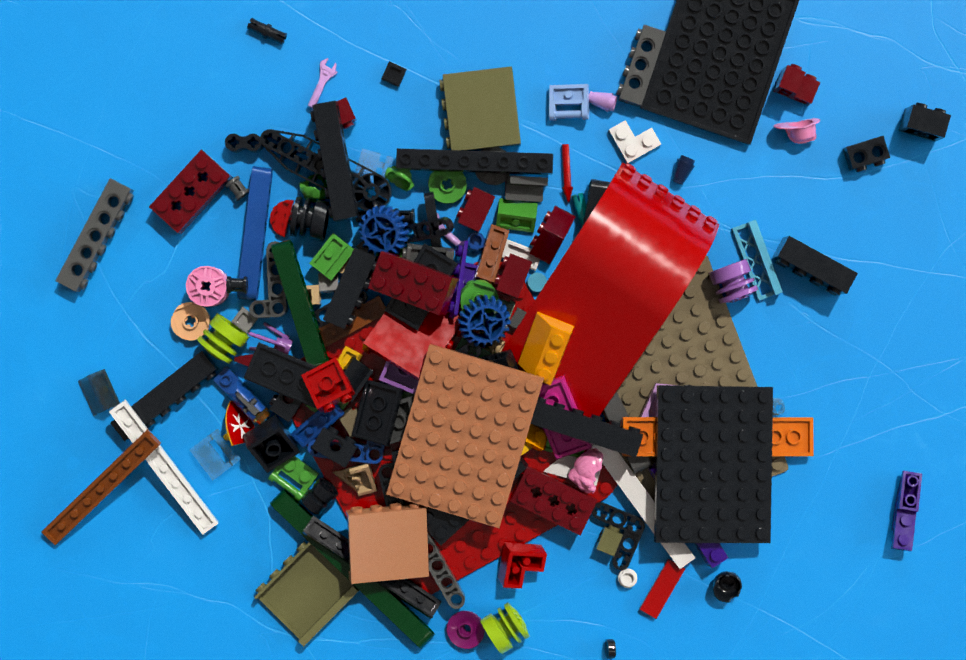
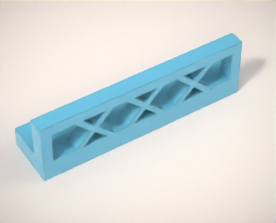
M753 220L732 228L743 260L752 261L751 271L748 273L749 277L759 279L758 283H756V280L751 282L753 286L757 285L758 290L755 291L758 301L782 293L783 291L757 221ZM748 227L750 233L748 240L741 239L737 230ZM748 245L756 249L757 253L754 259L746 256L745 251ZM755 263L763 268L761 277L754 275L752 272ZM761 281L769 284L771 292L761 295L759 291Z

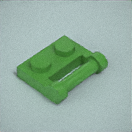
M294 456L276 467L268 480L277 483L295 496L294 499L299 502L320 473ZM283 471L303 487L299 491L278 474Z

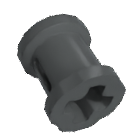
M239 176L234 177L225 184V187L229 188L234 194L236 201H239L249 193V189L244 187Z

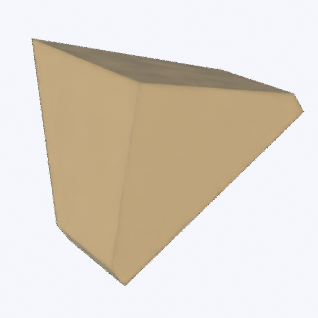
M370 463L333 472L355 490L358 496L377 491Z

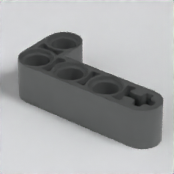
M276 241L269 243L266 249L268 300H257L250 305V313L256 318L282 317L288 312V301L284 289L278 295L273 292L275 284L279 283L282 285L280 276L274 275L272 272V268L276 263L275 261L271 262V259H274L271 245L279 243ZM277 303H281L284 308L280 314L274 311V306ZM257 304L264 306V312L260 315L256 314L254 310Z

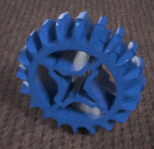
M381 205L380 208L375 206L362 215L363 221L358 224L362 228L357 232L362 234L359 240H364L365 242L362 247H369L368 253L374 251V256H379L381 251L398 254L406 246L404 242L408 241L409 238L405 235L409 233V230L405 229V226L408 223H403L402 221L405 216H398L399 210L393 212V207L389 206L386 208L385 205ZM375 220V223H374L375 229H374V231L372 232V223H373V221ZM383 229H384V230H389V231L385 232L384 234H383V232L378 233L379 231H381V230H383ZM395 231L396 236L394 242L392 243V234Z
M484 295L481 300L479 296H476L475 302L469 299L470 305H463L465 311H460L459 313L462 318L458 319V323L461 324L458 328L462 331L461 335L463 338H467L468 343L474 342L476 347L481 344L485 348L486 343L492 346V341L500 342V336L505 338L503 331H509L507 325L511 324V320L508 318L510 313L506 311V305H502L500 299L496 300L494 296L488 299V296ZM484 309H493L497 311V313H487ZM472 330H483L484 334L475 333Z

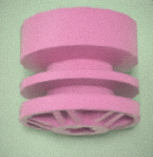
M200 266L194 269L186 281V292L189 298L195 304L204 307H214L222 304L229 296V293H227V274L221 269L212 266ZM204 282L211 283L209 286L210 290L203 289L205 287Z

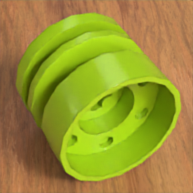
M217 313L209 323L215 331L212 333L205 329L203 333L209 339L199 336L197 340L212 356L230 364L233 359L227 352L236 356L237 352L232 347L233 344L243 347L250 337L227 318Z
M509 602L504 604L508 613L505 614L500 607L497 609L500 618L497 619L490 613L480 620L489 638L501 654L513 648L510 641L512 637L518 643L522 642L518 635L519 633L525 639L530 637L526 623Z

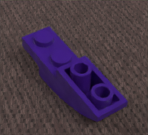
M902 471L892 522L893 537L891 549L909 552L913 549L922 473Z

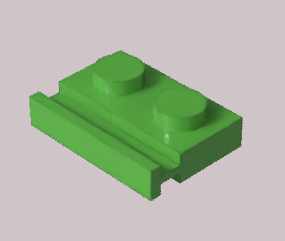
M332 233L309 264L332 281L349 260L354 249Z

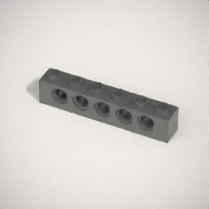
M109 179L56 278V282L75 292H80L86 288L89 282L87 278L90 272L93 273L95 271L99 255L102 256L106 251L107 246L105 244L108 238L111 239L115 234L116 229L114 227L117 221L120 222L123 219L125 206L129 205L134 198L132 194L133 189L114 179ZM114 197L119 199V204L116 207H112L110 204L111 199ZM108 214L110 221L104 225L101 218L103 215ZM95 231H99L101 238L95 242L92 235ZM86 248H90L92 252L91 257L88 259L83 255ZM77 265H80L83 269L82 274L79 276L74 272Z

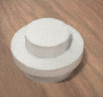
M626 568L619 572L618 581L625 588L633 587L637 582V574L634 570Z

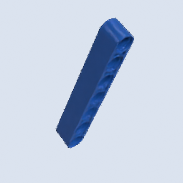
M252 167L239 278L248 277V293L237 292V299L253 301L258 299L273 176L272 168Z

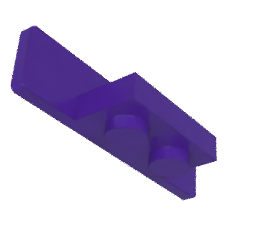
M466 240L457 245L455 250L458 266L453 275L459 279L447 310L449 312L448 318L450 319L458 315L462 288L468 281L477 280L474 278L478 265L466 263L468 241Z

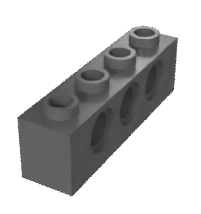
M643 25L642 29L638 28L635 40H638L636 48L632 47L629 58L632 59L630 66L626 65L623 76L626 77L624 84L620 83L617 90V95H620L618 101L637 107L642 106L666 31ZM649 43L651 51H643L641 44ZM637 61L644 62L645 69L638 70L635 67V63ZM631 79L637 80L639 87L636 89L631 88L629 81Z

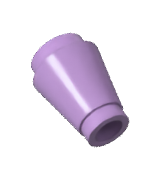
M590 91L589 103L607 112L609 110L614 111L617 96H614L613 93Z

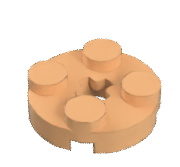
M186 302L179 305L171 317V327L174 333L188 341L197 340L199 336H204L203 331L210 328V315L203 306L197 305L194 302ZM188 316L196 319L193 327L190 324L186 325L185 321L188 320Z

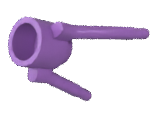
M266 322L263 325L281 338L278 337L277 340H273L252 332L248 333L249 336L274 344L275 349L286 354L289 353L293 340L289 339L290 336L283 334ZM249 347V350L255 351L256 347Z

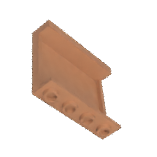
M410 502L409 505L392 503L389 507L372 505L366 509L352 507L351 510H346L350 562L348 576L351 584L429 577L427 511L425 506Z

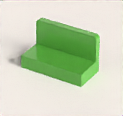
M500 198L496 226L504 229L534 233L538 204Z

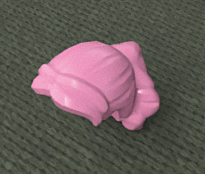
M597 448L588 449L576 459L573 469L569 471L568 478L581 492L594 493L596 491V486L594 485L596 481L595 474L602 469V452Z

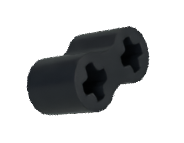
M233 133L225 139V146L235 153L242 150L257 153L263 149L261 138L257 134H249L242 137ZM236 138L239 144H236L234 148V146H232L230 143L234 142V139ZM253 139L259 142V144L255 145V148H253V146L250 145V142H253Z

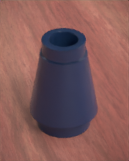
M681 155L679 159L677 158L672 181L683 185L695 167V160Z

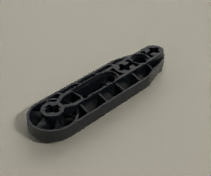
M272 129L265 130L261 134L262 145L286 170L325 190V187L316 183L318 176H322L321 168H324L323 161L319 160L318 154L311 151L314 143L319 145L317 141L305 135ZM281 134L292 135V136L290 137V139H288V138L282 136ZM269 136L279 141L278 145L269 142L267 137ZM295 137H304L310 140L307 148L294 142ZM290 143L292 146L291 151L284 153V145ZM272 150L281 155L280 159L272 152ZM297 151L306 154L308 159L303 160V158L297 156ZM285 157L298 163L295 171L289 169L283 163ZM349 159V161L362 167L358 175L351 172L353 181L355 178H358L354 184L357 207L367 211L375 206L379 208L381 205L387 206L392 197V187L389 181L382 175ZM302 166L315 172L312 180L299 174ZM365 169L368 170V171H370V172H372V173H368V174L363 175V172H364ZM370 176H373L374 184L370 183ZM386 182L387 185L381 189L379 186ZM373 187H375V190H374V191H375L377 194H376V196H373V195H372V198H370V195H371V194L368 193V191H369L370 189L373 190Z

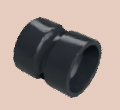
M319 478L314 483L312 489H309L303 495L302 502L311 512L319 515L327 508L328 503L338 496V491L330 481L325 478Z

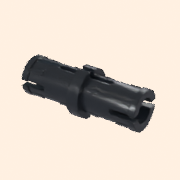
M254 18L250 19L251 23H248L247 29L261 34L265 39L269 38L281 45L284 44L287 33L273 28L269 23L266 25Z

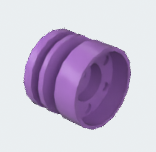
M747 259L708 273L713 285L722 284L723 286L716 291V295L724 292L726 294L725 297L718 299L720 304L736 302L749 297L754 291L758 290L757 285L749 288L747 286L748 283L755 281L754 278H744V275L751 271Z

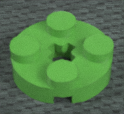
M433 171L429 177V191L434 192L435 200L440 203H455L466 192L467 183L463 172ZM448 179L452 180L451 184L453 187L445 190L442 182L448 181Z
M485 280L468 281L461 290L459 302L461 309L465 311L463 305L469 306V299L475 302L474 298L478 295H481L482 298L484 295H487L488 299L494 296L498 300L495 288ZM489 308L484 309L487 313H494L495 311Z

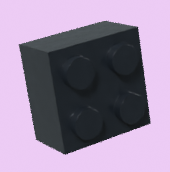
M916 103V105L913 104L905 108L899 131L936 142L945 138L951 115L946 114V110L940 108L932 110L928 109L926 104Z
M276 415L243 435L247 449L267 473L300 453L295 439Z

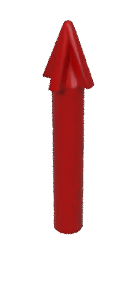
M562 144L564 182L562 189L567 202H570L573 187H571L569 144Z

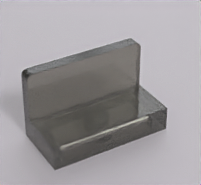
M105 369L90 374L78 381L94 416L120 403Z

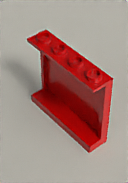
M385 311L364 341L362 350L368 354L372 351L419 381L429 345L433 344L451 350L455 343L453 342L456 336L460 337L462 331L458 328L461 325L458 323V319L462 317L457 315L455 318L450 319L448 318L449 312L446 313V316L429 312L419 331Z

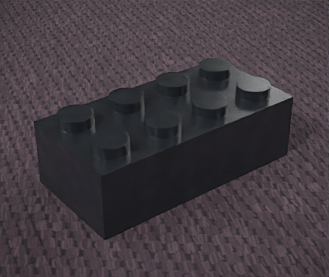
M791 236L782 238L772 257L776 260L775 263L783 268H792V273L800 277L810 278L809 282L818 287H827L826 291L835 296L847 294L858 274Z
M354 247L323 320L343 329L353 326L356 316H354L356 308L360 309L362 306L364 290H369L368 286L371 281L369 279L374 272L378 260L377 257Z

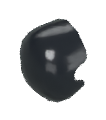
M724 571L719 573L712 584L714 596L719 601L729 603L732 598L738 597L742 589L740 577L734 572Z

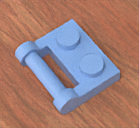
M549 85L550 121H556L559 118H582V120H589V85ZM556 105H582V110L557 111Z

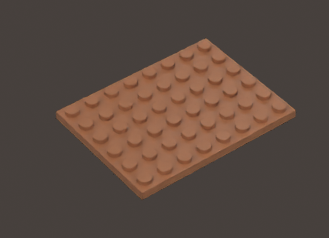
M430 344L386 495L500 528L544 377Z

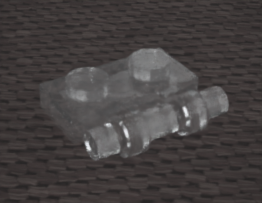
M362 148L358 163L374 172L377 171V167L383 169L381 175L385 178L386 169L393 166L394 158L387 156L385 163L379 161L380 153ZM357 165L355 174L358 175L362 167ZM365 169L364 172H363V175L368 174V173H372V172H370V171H368V170ZM370 176V183L374 184L373 176ZM355 177V179L353 180V185L358 180V178ZM385 182L384 184L380 185L379 187L382 189L383 187H385V186L387 185V183Z

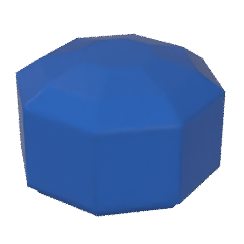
M473 232L468 235L467 241L471 250L479 251L484 247L485 238L482 233Z

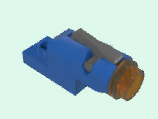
M228 366L213 379L236 406L254 423L261 424L270 415L268 408Z

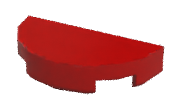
M284 200L278 203L270 214V223L273 230L284 238L294 200Z

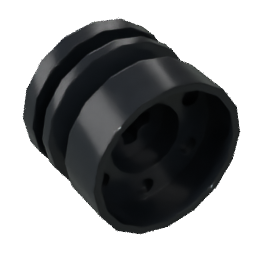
M297 196L290 213V236L296 237L298 229H300V238H304L306 231L309 230L311 240L323 242L329 221L328 207H330V202L317 200L314 208H311L310 198H306L305 204L302 206L303 198Z

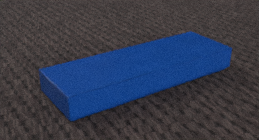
M337 404L334 405L335 409L328 413L317 410L290 435L302 448H305L312 440L318 437L323 427L328 428L344 414V411Z

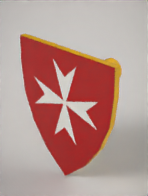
M229 401L225 416L227 433L223 435V438L226 441L230 440L231 446L245 443L243 435L255 427L251 419L233 401Z

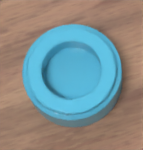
M533 273L528 278V286L534 292H540L547 282L546 277L542 273Z

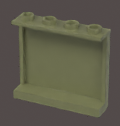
M512 66L443 74V80H439L440 90L445 91V99H442L443 111L447 110L448 117L444 118L445 130H449L450 137H446L447 149L467 151L521 145Z
M305 541L296 549L298 553L294 557L290 555L283 562L285 566L280 571L276 569L269 576L271 580L267 584L263 582L255 590L257 594L254 597L255 599L258 598L299 639L298 642L303 647L359 591L310 542L306 543Z

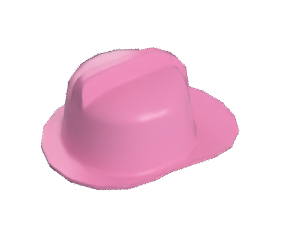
M811 118L798 122L778 123L774 125V128L785 129L792 142L803 144L816 139V124L820 122V119Z

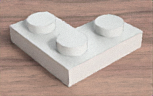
M626 120L608 130L626 163H630L661 145L652 128L635 137Z

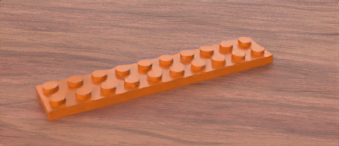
M622 417L623 428L629 429V426L641 429L640 433L643 434L637 456H656V417ZM773 417L772 456H814L813 417Z

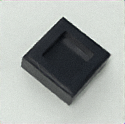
M389 61L381 79L400 87L407 69Z

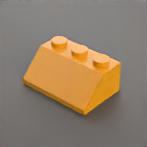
M537 312L518 364L527 373L544 377L543 383L551 385L574 326Z

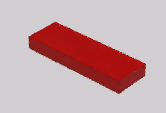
M667 559L639 609L657 619L685 568L679 569L675 562Z

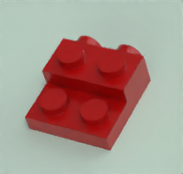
M336 357L301 375L316 408L320 412H331L335 409L334 405L340 402L342 404L348 403L353 399L352 396L355 395L353 387Z

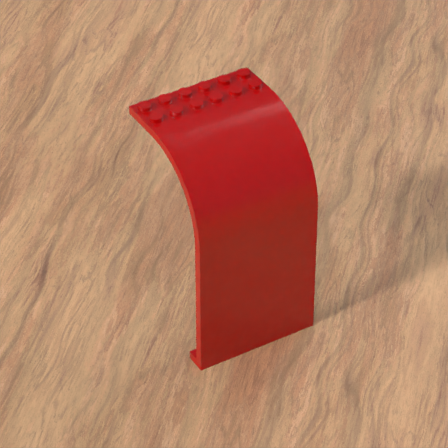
M623 162L569 249L502 350L511 349L518 364L537 312L573 325L574 329L555 378L565 377L577 408L584 411L583 415L591 417V414L601 415L650 344L702 264L720 225L712 216L704 215L698 207L688 205L681 196H674L668 192V188L664 185H657L652 181L651 177L646 174H640L634 166ZM518 364L519 369H520L521 371L526 372V371Z

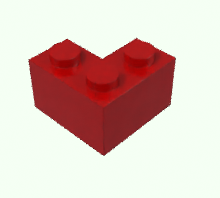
M504 542L498 579L504 588L522 589L525 571L544 572L547 553L542 545Z

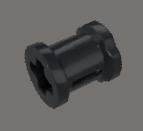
M227 276V293L243 292L247 294L248 277L231 278V276Z

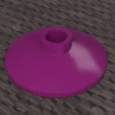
M471 611L455 613L447 624V634L451 642L463 649H470L479 645L485 634V629L480 621L481 618ZM465 625L470 626V631L465 629Z

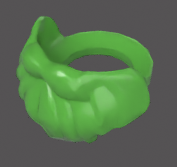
M396 166L386 169L385 178L406 192L414 187L410 170H397Z
M310 175L307 178L312 180L314 175ZM319 175L317 179L322 180L324 187H327L326 179L323 180L322 176ZM307 180L299 183L300 192L305 199L310 198V201L316 203L317 200L322 201L326 199L323 188L319 191L316 187H309V181Z

